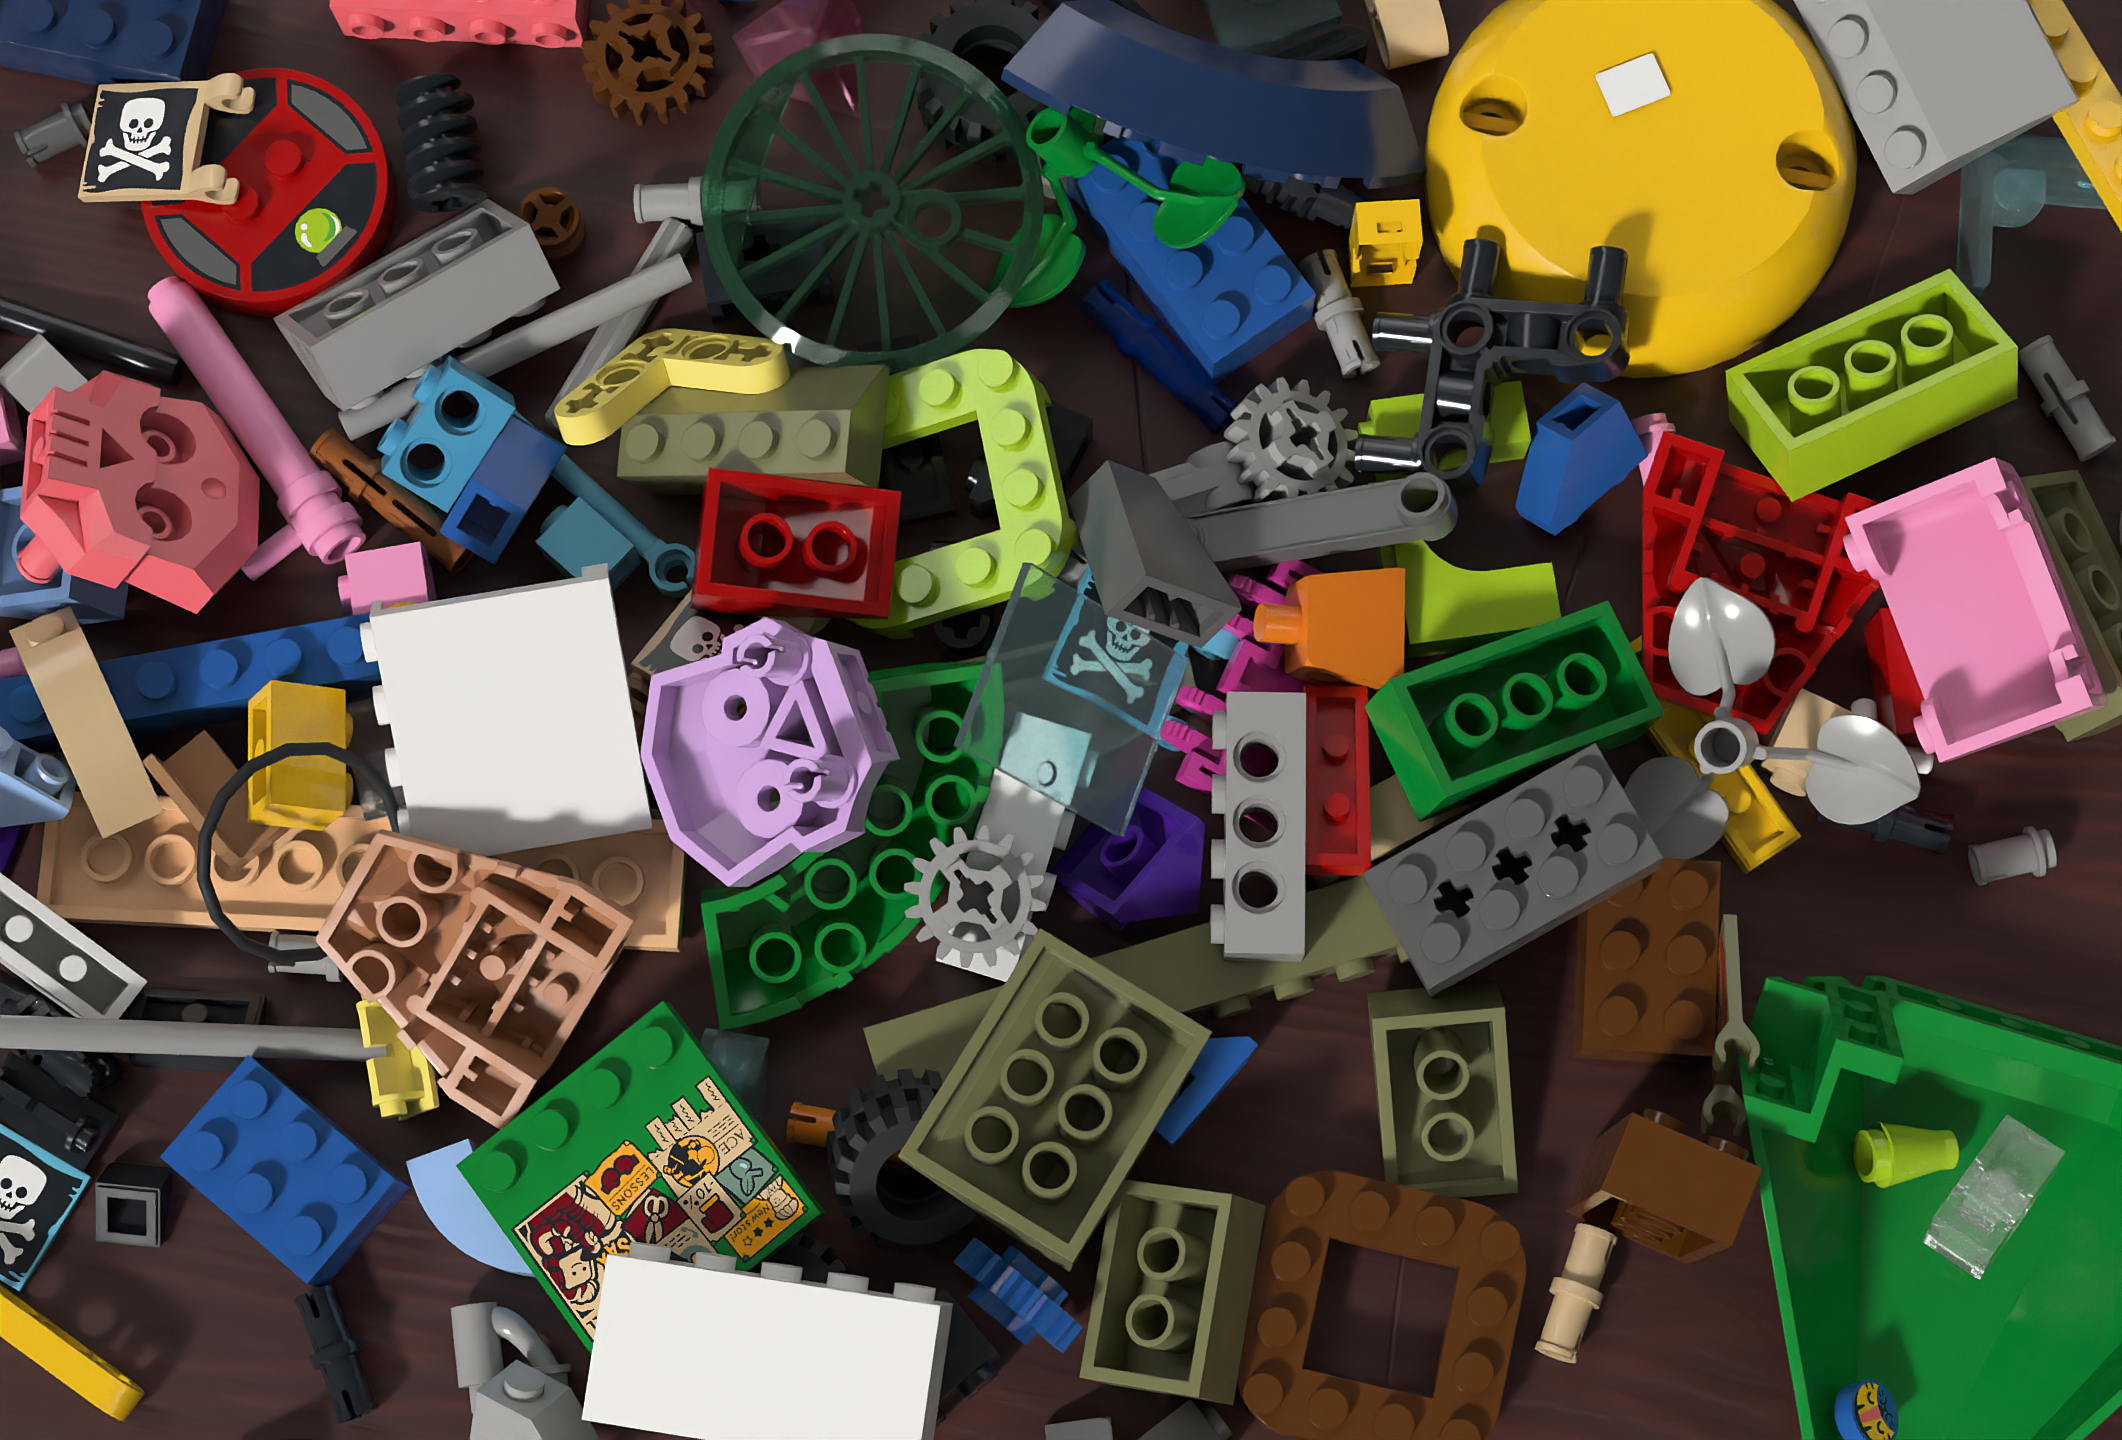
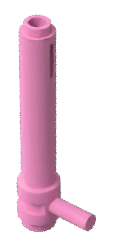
M171 276L159 281L148 293V299L151 302L149 305L150 313L279 498L277 508L288 522L287 525L259 545L257 551L241 569L252 581H256L302 544L310 555L319 556L325 564L339 562L345 559V554L357 551L366 539V535L361 529L363 521L351 503L342 502L340 499L342 489L331 473L326 470L321 471L315 461L309 456L304 445L197 291L187 282H182L177 276Z

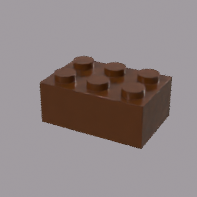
M1663 858L1661 869L1578 915L1573 1058L1703 1066L1712 1059L1716 1035L1721 862Z

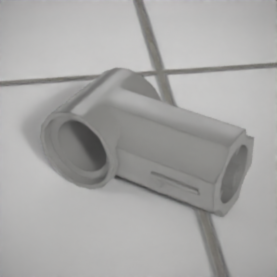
M1231 441L1202 448L1190 455L1184 464L1149 474V476L1157 479L1178 512L1184 516L1258 503L1254 500L1255 488L1253 482L1239 485L1236 481L1239 474L1244 471L1242 464L1231 463L1226 460V455L1237 445V443Z

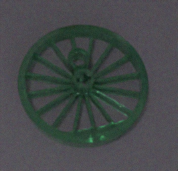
M859 34L833 38L801 49L772 66L745 90L728 112L712 144L702 186V222L708 252L715 271L734 304L760 332L773 342L782 343L785 350L815 365L834 369L847 366L886 365L890 368L889 375L955 355L983 336L1006 312L1021 289L1037 252L1043 223L1044 194L1037 154L1026 142L1027 129L1013 105L988 77L964 59L933 44L896 35ZM870 61H881L910 65V74L880 170L875 171L865 64ZM850 63L856 65L866 170L862 173L810 79L813 74ZM923 71H930L962 88L963 91L895 173L889 177L921 73ZM796 83H802L850 172L851 180L846 178L779 123ZM972 100L978 101L1001 128L1002 132L901 185ZM774 135H777L844 191L764 168ZM1006 145L1012 148L1022 177V185L1019 187L946 193L938 189L923 190ZM759 180L838 203L750 212ZM873 192H881L884 205L888 209H876L873 218L865 217L862 204L858 202L859 199L864 201L870 200ZM1022 200L1025 204L1023 226L1018 243L1009 242L962 227L959 206ZM941 208L952 219L948 231L939 237L933 238L922 235L915 227L919 214L925 209ZM838 218L757 262L738 270L746 227ZM845 231L775 316H772L760 305L745 286L746 282ZM893 233H897L983 305L963 323L946 332ZM859 236L826 344L810 340L785 326V323ZM883 238L888 243L937 338L917 346L892 351L882 246ZM872 239L883 352H856L836 348L869 241ZM958 240L1014 256L1004 278L993 294L990 295L940 253L950 250Z

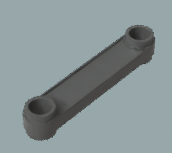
M1418 472L1403 479L1181 516L1220 573L1417 540L1435 541L1444 538L1453 530L1457 523L1458 506L1453 493L1442 479L1428 472ZM1436 501L1428 510L1417 513L1418 509L1425 503Z

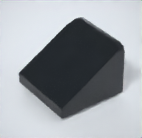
M120 1162L108 1164L95 1182L96 1241L160 1248L164 1241L170 1202L172 1168Z

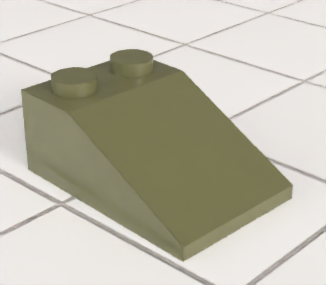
M1486 982L1452 985L1430 997L1426 988L1367 993L1385 1182L1454 1198L1518 1193L1505 1007L1498 983Z

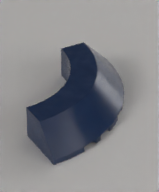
M1074 0L1061 3L1004 67L1001 80L1066 116L1070 113L1072 106L1106 120L1103 133L1119 138L1121 135L1127 139L1139 142L1162 141L1158 153L1200 166L1204 165L1206 156L1220 162L1243 164L1242 175L1250 178L1286 184L1290 175L1304 182L1319 183L1322 188L1333 189L1338 188L1341 178H1364L1363 184L1368 189L1422 182L1426 172L1400 87L1357 60L1348 58L1330 61H1303L1238 51L1199 40L1161 26L1121 7L1111 0Z

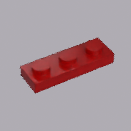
M1303 685L1302 693H1306L1305 875L1363 876L1362 873L1371 869L1368 714L1364 708L1368 703V686Z

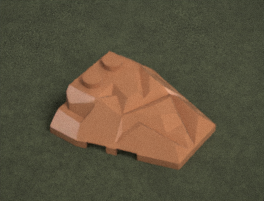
M381 829L374 836L316 936L315 941L366 1001L371 1003L377 1000L402 1030L396 1036L410 1051L416 1046L442 1077L437 1083L452 1100L501 1130L519 1116L542 1078L560 1056L624 949L622 946L630 935L638 916L582 881Z

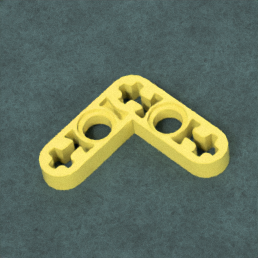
M675 328L660 329L644 334L627 346L560 400L554 408V414L565 443L570 445H587L603 440L613 434L671 385L740 394H760L785 384L790 378L791 372L783 344L775 339Z

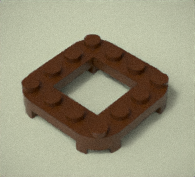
M1319 1171L1298 1177L1290 1182L1275 1198L1268 1210L1258 1250L1236 1385L1239 1396L1247 1410L1269 1430L1305 1440H1488L1497 1423L1526 1280V1257L1517 1229L1496 1211L1479 1203L1345 1172ZM1329 1239L1455 1268L1457 1271L1431 1398L1302 1368Z

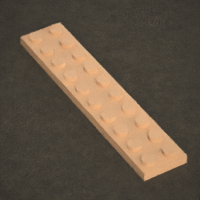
M74 791L70 811L63 819L45 822L37 900L66 922L220 929L210 918L197 882L199 832L169 796L157 795L164 811L163 813L105 838H102L82 792ZM350 805L342 816L323 831L286 827L289 831L239 871L229 866L211 850L210 878L223 913L239 930L318 934L376 833L381 829L392 831L385 807ZM399 807V810L407 809V807ZM652 819L653 828L486 856L582 881L638 916L630 935L622 946L624 949L680 952L688 853L670 840L664 820Z

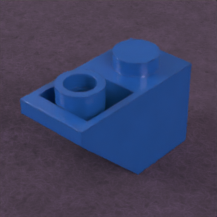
M1581 383L1536 422L1515 508L1520 516L1556 536L1566 526L1577 521L1588 507L1610 488L1621 483L1631 470L1648 457L1620 401L1585 383Z
M513 414L471 477L439 532L495 565L506 551L566 451L567 446Z

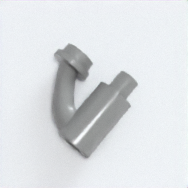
M497 1302L475 1303L450 1308L459 1388H469L471 1413L474 1411L476 1391L504 1370L501 1338L509 1340L528 1359L533 1368L569 1386L567 1373L572 1372L571 1363L559 1364L536 1330L516 1312L506 1307L497 1306Z

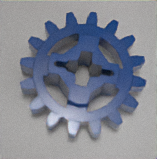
M973 1237L954 1260V1263L978 1284L968 1297L1024 1345L1027 1346L1037 1333L1064 1354L1084 1330L1076 1320L1059 1306L1068 1295L1064 1288L1014 1246L1010 1245L1000 1257L985 1244Z

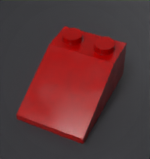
M709 467L703 484L690 608L749 616L888 620L901 492Z

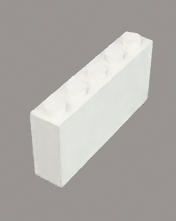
M631 1242L629 1253L607 1254L582 1420L703 1440H934L953 1303L934 1301L936 1288L895 1283L893 1294L867 1290L869 1278L828 1272L827 1284L801 1280L803 1270L801 1267L762 1262L760 1274L735 1270L736 1257L705 1252H696L695 1263L670 1260L671 1247L640 1242Z

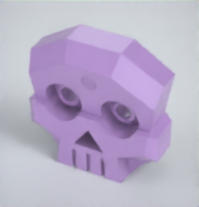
M765 617L723 638L721 654L651 675L640 757L670 840L728 887H748L781 869L803 852H828L865 833L864 821L871 794L887 764L899 760L900 757L891 733L886 731L887 723L881 708L877 707L876 702H878L872 683H868L867 678H869L860 651L809 636L789 625L786 621ZM744 698L747 710L744 717L740 719L737 714V705L740 699ZM809 735L811 737L812 742L807 741ZM776 788L780 793L781 799L779 806L774 810L770 803V795Z

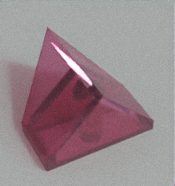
M783 0L732 36L737 48L762 88L864 121L862 19L851 0Z

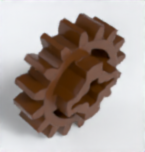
M628 0L629 7L622 11L618 6L609 2L606 8L610 20L604 23L592 19L589 23L591 32L597 41H584L581 45L585 59L590 61L582 66L587 83L595 84L592 87L595 100L599 104L611 100L610 108L613 116L617 119L624 116L629 109L633 110L635 120L639 126H644L649 113L656 112L662 124H668L670 120L669 109L675 106L688 115L692 112L688 96L693 93L697 96L706 97L708 94L706 81L701 76L716 74L714 59L709 56L710 53L715 51L711 33H703L706 28L701 14L698 12L686 18L687 8L684 0H675L670 7L664 6L663 0H650L649 4H641L640 0ZM680 37L684 39L689 47L688 62L683 61L681 54L677 52ZM611 54L621 64L618 68L620 76L617 80L609 70ZM659 54L660 57L655 59L654 56ZM642 57L644 60L642 63H639L638 59Z

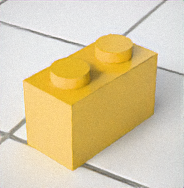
M271 680L248 701V761L286 743L329 742L346 750L351 742L353 720L351 714L346 712L344 689ZM326 755L289 756L255 772L248 779V823L323 831L342 816L350 806L353 796V779L349 773H346V764Z

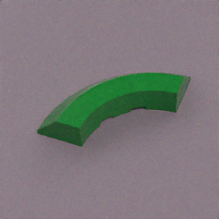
M997 661L926 663L868 672V683H872L878 702H876L877 707H880L887 723L886 731L891 733L900 759L887 764L871 794L864 821L865 833L828 852H803L781 869L748 887H728L727 885L702 890L701 909L720 1031L772 1019L800 1009L803 1004L836 987L840 989L852 981L856 974L879 959L885 952L889 953L921 921V917L906 918L905 914L907 909L919 904L918 895L904 891L905 883L921 882L923 876L913 866L914 858L917 857L931 862L935 854L931 849L929 841L935 837L946 847L953 845V832L956 827L961 826L967 840H971L991 789L990 783L997 747H999L1001 712ZM966 853L959 855L962 860ZM940 869L936 873L931 885V905L944 886L949 883Z

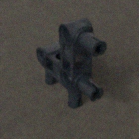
M1469 239L1464 241L1458 292L1450 296V300L1446 302V307L1440 306L1439 309H1434L1431 315L1376 312L1372 328V343L1375 350L1428 353L1429 363L1419 432H1416L1414 438L1359 434L1355 446L1356 470L1360 473L1404 476L1418 472H1428L1442 479L1454 496L1467 495L1475 491L1483 483L1487 473L1495 436L1490 426L1494 390L1496 386L1502 384V378L1509 379L1512 373L1555 375L1559 382L1586 383L1610 381L1620 376L1626 369L1630 359V346L1627 341L1630 315L1627 314L1628 309L1622 306L1628 262L1627 252L1621 248L1611 246H1596L1590 249L1584 301L1577 304L1501 300L1495 298L1502 248H1500L1498 243L1490 240ZM1477 326L1485 328L1483 337L1477 344L1466 348L1456 346L1458 337L1464 330ZM1604 334L1613 338L1610 347L1600 355L1589 356L1582 353L1584 344L1595 335ZM1453 449L1467 450L1466 461L1460 468L1449 472L1439 470L1441 459L1447 452Z

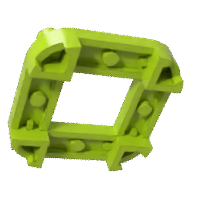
M999 349L969 350L889 376L882 450L978 420L1001 530L895 562L888 620H847L870 632L885 635L890 639H905L914 637L913 628L1019 596L1033 601L1052 591L1049 584L1054 581L1064 568L1071 548H1078V529L1076 523L1068 515L1046 407L1052 406L1050 397L1043 384L1007 352Z

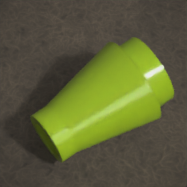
M1874 1122L1869 1129L1857 1132L1853 1144V1157L1857 1173L1864 1182H1875L1880 1188H1886L1939 1170L1954 1169L1959 1159V1148L1957 1139L1951 1130L1935 1131Z

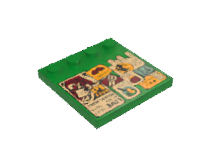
M666 1001L659 1003L456 1165L591 1355L607 1254L629 1253L631 1242L649 1243L671 1247L670 1260L695 1263L696 1252L721 1254L737 1258L735 1270L753 1272L762 1265V1262H766L826 1214L671 1003Z

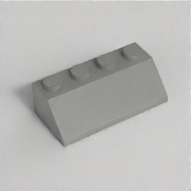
M486 199L273 319L325 397L345 412L350 408L357 410L374 404L384 395L385 388L404 377L411 379L422 376L430 365L437 366L439 357L457 347H471L484 341L491 335L492 327L509 317H522L535 312L544 305L545 297L559 290L560 286L529 223L491 200Z

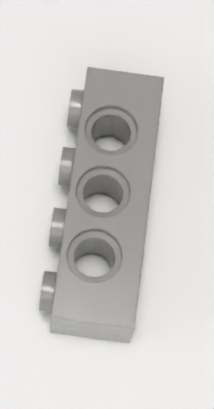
M1227 692L1225 710H1213L1212 749H1225L1224 775L1212 774V814H1224V839H1212L1211 878L1223 879V904H1211L1210 943L1223 944V961L1302 962L1305 955L1306 693ZM1252 748L1265 749L1273 755L1277 768L1273 773L1265 777L1251 776L1241 766V755ZM1251 812H1262L1273 820L1276 826V834L1265 842L1250 841L1240 830V820ZM1249 877H1263L1273 885L1276 899L1270 905L1263 908L1251 907L1240 897L1239 885Z

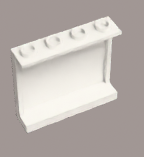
M607 563L581 567L582 577L384 609L382 600L372 601L369 616L370 622L360 624V634L366 662L378 661L382 685L372 687L374 707L378 724L391 725L395 747L385 749L386 767L391 787L403 786L407 809L397 810L400 834L482 856H491L653 828L651 807L643 762L640 757V745Z

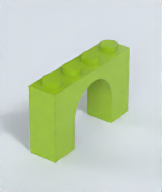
M1521 380L1505 382L1495 387L1490 426L1495 436L1489 463L1524 459L1531 443ZM1424 393L1371 400L1367 422L1358 423V435L1414 438L1416 432H1419ZM1453 449L1447 452L1441 459L1439 470L1446 472L1461 467L1466 461L1467 450ZM1375 473L1376 482H1368V484L1403 479L1408 476ZM1424 540L1377 547L1379 569L1405 568V659L1472 650L1561 618L1552 562L1490 571H1471L1455 567L1442 560L1428 547Z

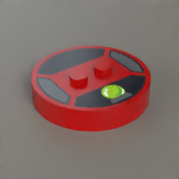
M257 68L235 73L243 78V88L251 87L256 91L254 107L250 113L236 114L210 109L200 167L211 164L220 165L227 170V178H235L240 181L237 201L234 204L221 205L199 200L141 201V207L146 227L157 250L181 281L190 284L202 299L232 313L259 318H275L378 260L393 228L397 209V187L393 165L380 136L366 113L349 95L326 80L309 73L283 68Z

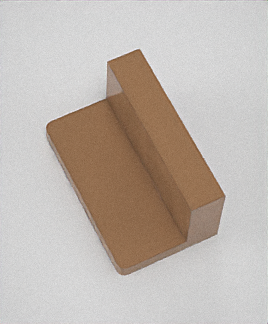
M203 730L165 762L161 761L153 753L142 760L144 766L198 832L202 828L216 793L239 770L206 730ZM247 780L228 800L212 837V850L221 860L236 871H239L289 830L286 827L248 823Z

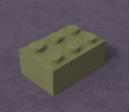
M1125 1180L1108 1208L1079 1378L1114 1386L1233 1405L1266 1206L1228 1193Z

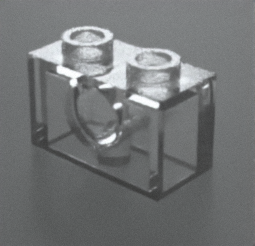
M2007 1114L1935 1213L1923 1243L1978 1280H1981L2051 1181L2065 1151Z

